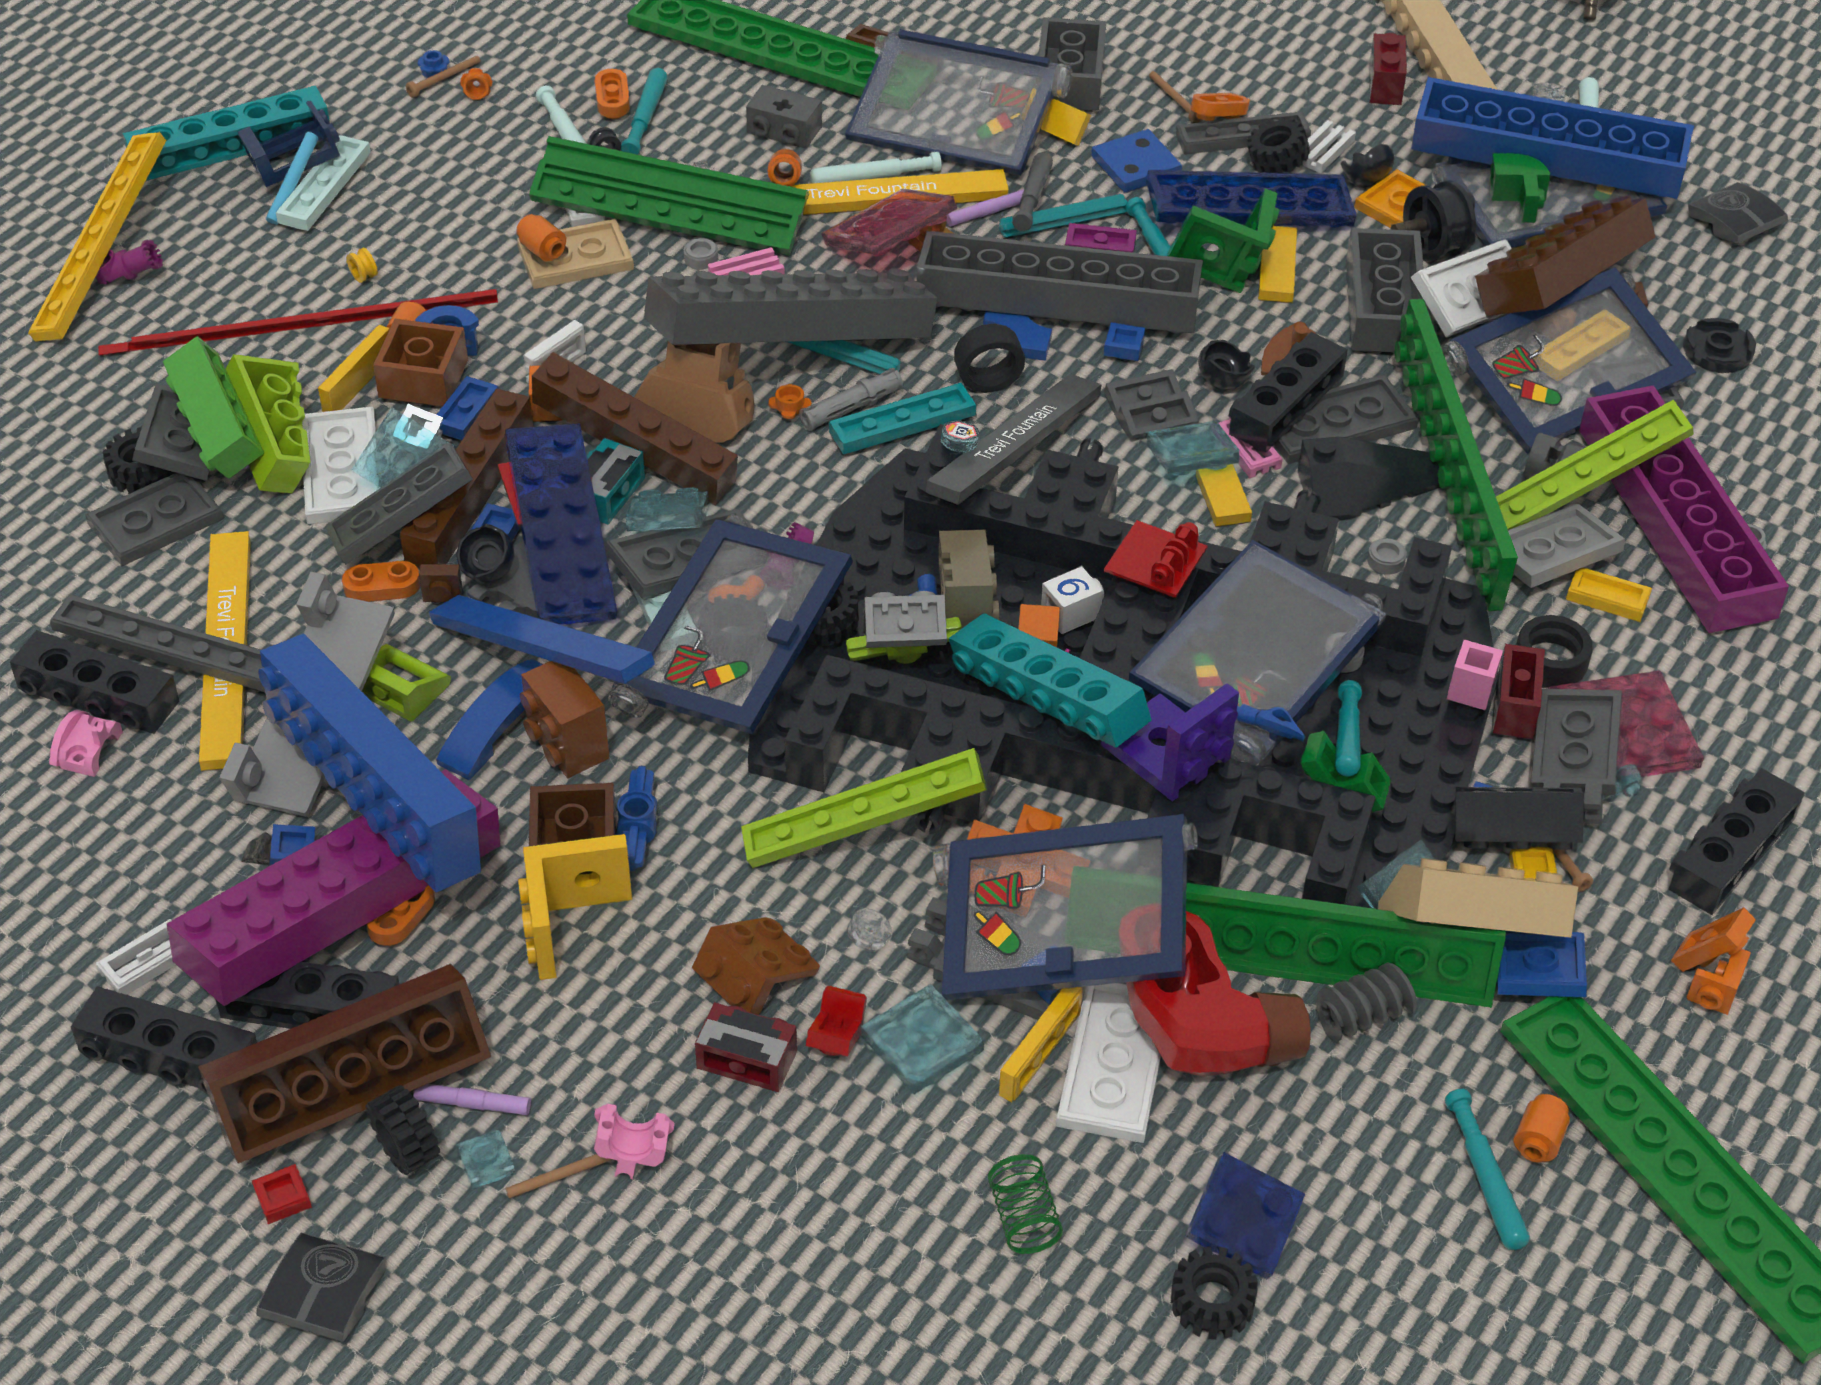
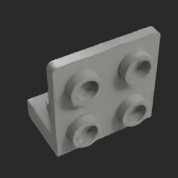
M918 591L911 596H895V594L890 592H880L872 595V597H865L863 633L866 634V648L946 645L945 596L935 595L931 591Z

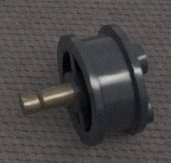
M1452 180L1439 182L1433 188L1430 186L1416 187L1410 191L1405 200L1403 222L1391 225L1390 230L1420 231L1422 257L1426 261L1439 260L1446 253L1452 256L1464 254L1476 241L1474 197L1470 192H1466L1460 184Z

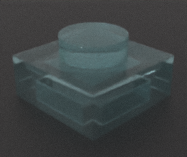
M500 1129L456 1144L459 1158L472 1189L515 1175L514 1164Z

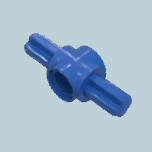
M638 766L636 770L631 771L628 792L623 794L617 802L618 823L616 834L626 835L629 871H636V868L643 866L646 844L655 837L657 832V800L652 795L655 775L653 771L647 770L646 766Z

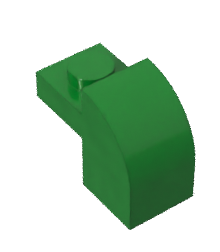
M1493 153L1489 175L1491 200L1519 201L1522 223H1536L1538 209H1543L1544 202H1546L1550 180L1548 168L1538 159L1528 155Z
M1325 731L1309 734L1301 759V765L1306 775L1310 776L1311 780L1376 796L1373 812L1383 810L1391 779L1374 754L1367 753L1361 755V766L1357 774L1350 777L1342 776L1335 767L1336 747Z

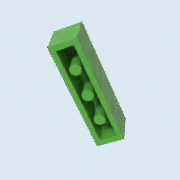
M196 336L162 361L169 375L166 377V382L174 393L178 395L180 401L177 402V406L190 422L191 426L188 427V431L192 438L200 445L202 451L199 453V456L208 469L211 471L217 469L230 479L264 454L224 364L214 349Z

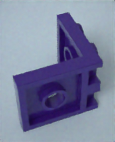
M1226 683L1186 713L1162 694H1158L1147 702L1152 719L1151 722L1117 748L1103 741L1101 745L1167 798L1174 801L1178 798L1181 787L1190 781L1197 784L1207 776L1208 768L1218 760L1225 763L1230 759L1231 749L1234 745L1235 721L1238 717L1239 692ZM1162 738L1166 740V745L1158 746L1153 744L1151 740Z

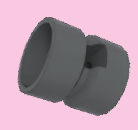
M1539 432L1526 463L1524 478L1529 479L1551 467L1552 465L1549 464L1551 459L1557 460L1558 463L1586 447L1572 442L1563 446L1559 438Z

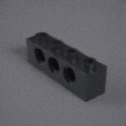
M1310 332L1301 342H1296L1281 361L1278 360L1273 364L1267 375L1253 383L1250 391L1243 398H1238L1233 402L1229 410V418H1231L1229 435L1266 453L1344 376L1348 349L1313 332Z
M38 630L33 633L10 661L17 687L26 694L38 695L53 700L62 706H71L89 712L95 717H104L122 723L130 729H140L155 734L180 702L172 674Z
M1763 768L1751 780L1744 778L1735 790L1732 802L1729 804L1724 801L1719 806L1709 828L1704 825L1701 826L1691 842V848L1687 852L1682 849L1677 853L1669 868V871L1674 874L1668 890L1713 915L1795 820L1805 792Z
M301 961L226 1006H223L217 1000L216 1004L220 1018L292 1029L399 985L398 976L389 975L381 971L366 972L348 969L341 965L327 966Z
M99 986L95 988L71 1025L78 1050L85 1057L95 1061L103 1059L120 1064L131 1072L139 1073L143 1071L153 1074L174 1085L182 1083L196 1087L206 1094L208 1093L198 1067L257 1043L254 1032Z

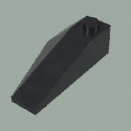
M1344 437L1302 440L1297 473L1303 490H1308L1306 500L1309 501L1312 491L1316 492L1321 498L1316 514L1337 518L1339 521L1350 520L1361 516L1362 510L1377 505L1379 509L1390 506L1391 500L1405 495L1413 498L1441 488L1438 482L1439 465L1437 462H1431L1429 452Z

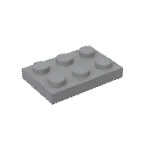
M1578 503L1508 530L1518 556L1513 574L1530 588L1624 551L1625 538Z

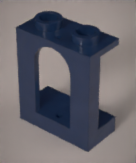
M311 100L306 103L313 121L265 142L259 143L250 127L238 131L248 158L266 187L284 180L292 164L291 162L273 170L269 160L300 147L306 132L314 133L319 137L318 141H324L325 144L320 150L311 154L304 171L340 156L335 144L340 141L334 125L332 122H329L323 109L317 111Z

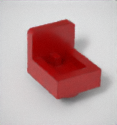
M826 986L822 995L820 1012L808 1029L806 1046L819 1049L826 1055H844L848 1057L862 1034L867 1002L866 995L833 986Z

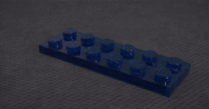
M1148 170L1146 178L1156 222L1168 224L1184 223L1192 206H1196L1242 225L1248 220L1265 188L1278 193L1275 207L1279 209V214L1274 225H1297L1301 227L1308 225L1330 227L1354 226L1357 217L1344 175Z
M580 423L505 429L506 448L537 617L559 625L616 620L617 607Z

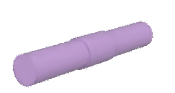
M1024 189L947 213L946 222L951 227L1020 205Z
M426 1084L414 1089V1097L418 1101L527 1116L531 1108V1098L433 1084Z

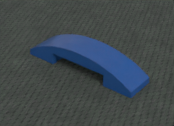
M534 659L524 661L506 671L489 685L472 703L450 733L436 758L437 765L470 780L494 755L492 744L525 710L520 700V693L523 692L521 674L543 664Z

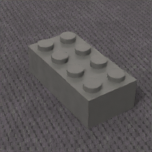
M1351 228L1346 257L1351 349L1367 352H1394L1395 343L1400 341L1402 334L1400 326L1401 316L1407 312L1409 299H1423L1411 279V276L1416 272L1424 269L1420 231Z

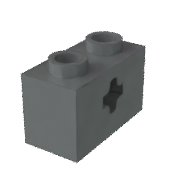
M761 85L746 105L747 133L807 149L822 128V100Z

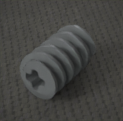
M1392 963L1379 966L1378 970L1370 969L1364 975H1355L1349 981L1342 980L1336 983L1334 987L1327 986L1320 989L1317 995V1010L1321 1025L1326 1035L1335 1042L1342 1040L1341 1029L1346 1035L1351 1037L1357 1034V1024L1362 1030L1366 1031L1372 1028V1019L1381 1025L1387 1022V1013L1390 1017L1396 1019L1402 1015V1007L1408 1013L1415 1011L1417 1007L1416 995L1409 979L1399 967Z

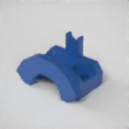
M438 306L424 311L415 319L418 322L463 327L468 356L478 355L476 327L479 326V321L472 311L459 306Z

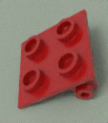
M1136 520L1104 568V572L1176 598L1208 546L1198 542V527L1192 522L1179 525L1174 534Z

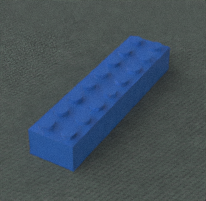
M1428 77L1416 117L1411 150L1490 165L1493 153L1523 154L1541 161L1548 168L1550 176L1678 199L1694 125Z
M304 633L260 650L262 668L259 669L258 674L265 688L266 701L263 702V709L267 719L272 724L276 723L284 731L291 745L296 744L304 752L308 763L312 767L317 766L324 773L328 784L333 789L338 788L351 809L354 811L358 810L366 818L371 830L376 834L380 833L388 841L392 852L397 857L402 856L406 860L418 880H424L437 893L481 873L476 807Z

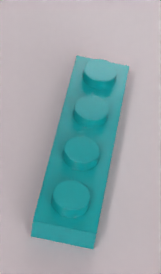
M957 383L829 421V433L844 455L932 429L940 424L945 425L976 416V403L963 384Z

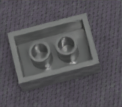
M1043 17L1038 56L1049 58L1051 67L1063 69L1053 96L1054 99L1081 111H1099L1106 21ZM1036 80V91L1039 89L1041 80Z

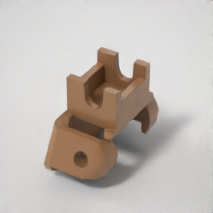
M668 341L666 359L648 372L634 396L713 442H725L735 438L741 429L752 422L754 415L752 388L749 381L743 379L745 378V370L738 368L741 343L672 345ZM732 376L734 377L733 388L728 390V382L724 381Z

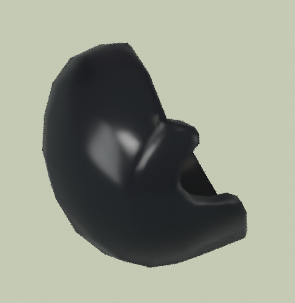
M1379 144L1370 149L1366 154L1355 152L1351 165L1344 160L1340 164L1354 185L1368 187L1380 182L1391 172L1394 165V154L1389 145Z
M1226 340L1210 341L1201 350L1198 359L1199 370L1208 384L1219 389H1236L1249 378L1255 365H1250L1251 354L1249 352H1241L1236 345Z
M484 524L480 528L472 529L459 541L456 552L459 568L467 577L477 582L488 583L499 580L511 570L515 558L514 545L503 530L490 524Z

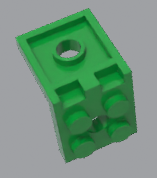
M1265 188L1245 225L1192 206L1166 256L1203 260L1201 278L1241 293L1248 275L1254 274L1257 271L1263 249L1268 250L1275 237L1276 230L1271 228L1274 226L1279 214V209L1275 207L1278 193ZM1212 243L1218 246L1219 249L1209 251L1202 245Z

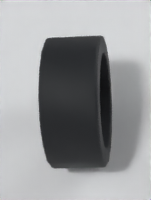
M993 323L980 325L969 330L959 339L954 349V361L964 385L973 391L987 393L1006 388L1020 377L1025 368V355L1016 333L1005 325ZM1000 348L1009 351L1004 359L993 366L984 368L971 366L972 361L979 354L987 350Z
M1556 615L1535 617L1524 624L1519 632L1516 645L1532 647L1538 643H1556L1566 647L1575 656L1572 659L1563 661L1550 660L1544 657L1543 687H1569L1583 679L1588 670L1593 652V641L1585 628L1576 621Z

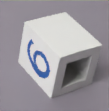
M1082 566L1042 583L1041 605L1060 607L1058 631L1061 634L1096 619L1104 599V590L1101 583L1096 578H1092Z

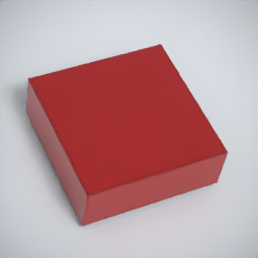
M296 1164L252 1180L254 1191L267 1224L312 1208L310 1198Z

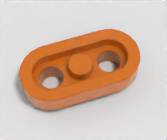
M605 69L598 72L595 76L598 112L609 119H619L630 110L627 75L619 69Z
M1232 93L1195 94L1192 98L1191 110L1196 113L1197 118L1206 121H1214L1217 116L1227 119H1238L1241 115L1248 113L1250 100L1247 97Z
M408 561L359 564L347 569L342 576L346 597L368 602L408 598L417 593L421 586L417 566Z
M427 886L424 891L367 923L370 939L383 946L396 945L405 940L433 907L435 902L434 890ZM414 898L418 899L417 901H414V902H410V901H409L410 899H414Z

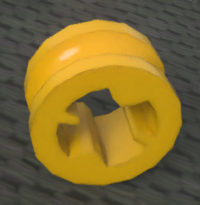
M366 248L359 249L357 255L355 253L347 255L346 260L349 270L359 283L366 281L367 276L371 278L377 276V265L373 256Z

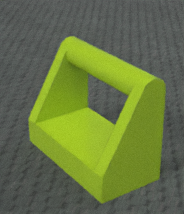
M389 644L381 646L362 692L372 702L413 722L449 686L451 676ZM390 662L421 679L409 682L383 667Z

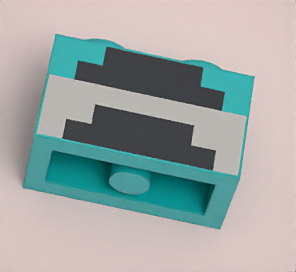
M604 438L595 450H591L588 453L585 462L578 469L592 477V481L583 496L569 511L609 525L645 479L643 451Z

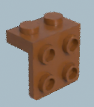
M762 917L712 926L693 963L692 969L731 1006H738L747 1012L759 1015L775 983L814 976L817 974L820 965L810 956L811 954L807 948L797 944L783 931L780 923L774 919Z

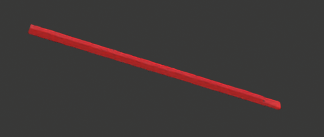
M484 290L131 337L130 342L98 346L99 355L182 345L187 344L196 336L203 341H212L392 317L398 306L403 302L418 303L426 311L434 307L446 305L470 307L498 303L497 290Z

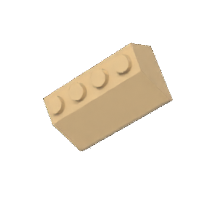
M1421 858L1420 866L1403 864L1379 900L1378 909L1394 911L1397 916L1420 922L1572 938L1578 886L1562 883L1563 875L1537 871L1536 879L1524 878L1525 870L1498 867V874L1485 873L1486 866L1460 862L1459 870L1447 869V861Z

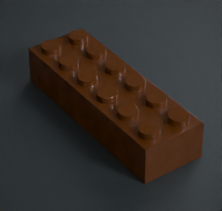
M1622 196L1611 200L1609 204L1602 205L1601 200L1583 204L1581 206L1582 211L1568 214L1563 217L1564 222L1546 227L1544 234L1526 239L1525 246L1508 250L1506 252L1507 257L1487 263L1488 268L1475 276L1486 316L1545 309L1654 239L1656 236L1646 198L1631 200V196Z
M448 964L201 1065L198 1069L226 1145L239 1164L367 1110L366 1104L398 1085H402L405 1089L412 1091L491 1057L466 979L452 964Z

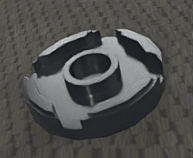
M1705 318L1697 321L1696 326H1690L1687 329L1683 344L1686 356L1695 365L1707 371L1718 373H1734L1745 369L1752 362L1756 348V341L1752 333L1747 329L1745 333L1739 329L1738 323L1723 318Z

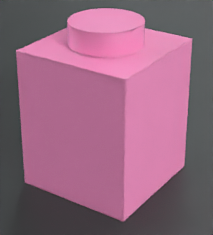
M1464 640L1454 667L1447 699L1486 710L1503 650Z

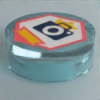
M950 421L942 427L941 443L949 450L955 452H969L977 447L980 432L971 423Z

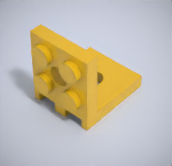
M625 834L523 847L526 878L518 879L521 904L528 905H522L524 935L527 938L528 963H537L539 980L557 978L549 911L632 900ZM586 871H592V872H593V873H590V874H580V873L586 872Z

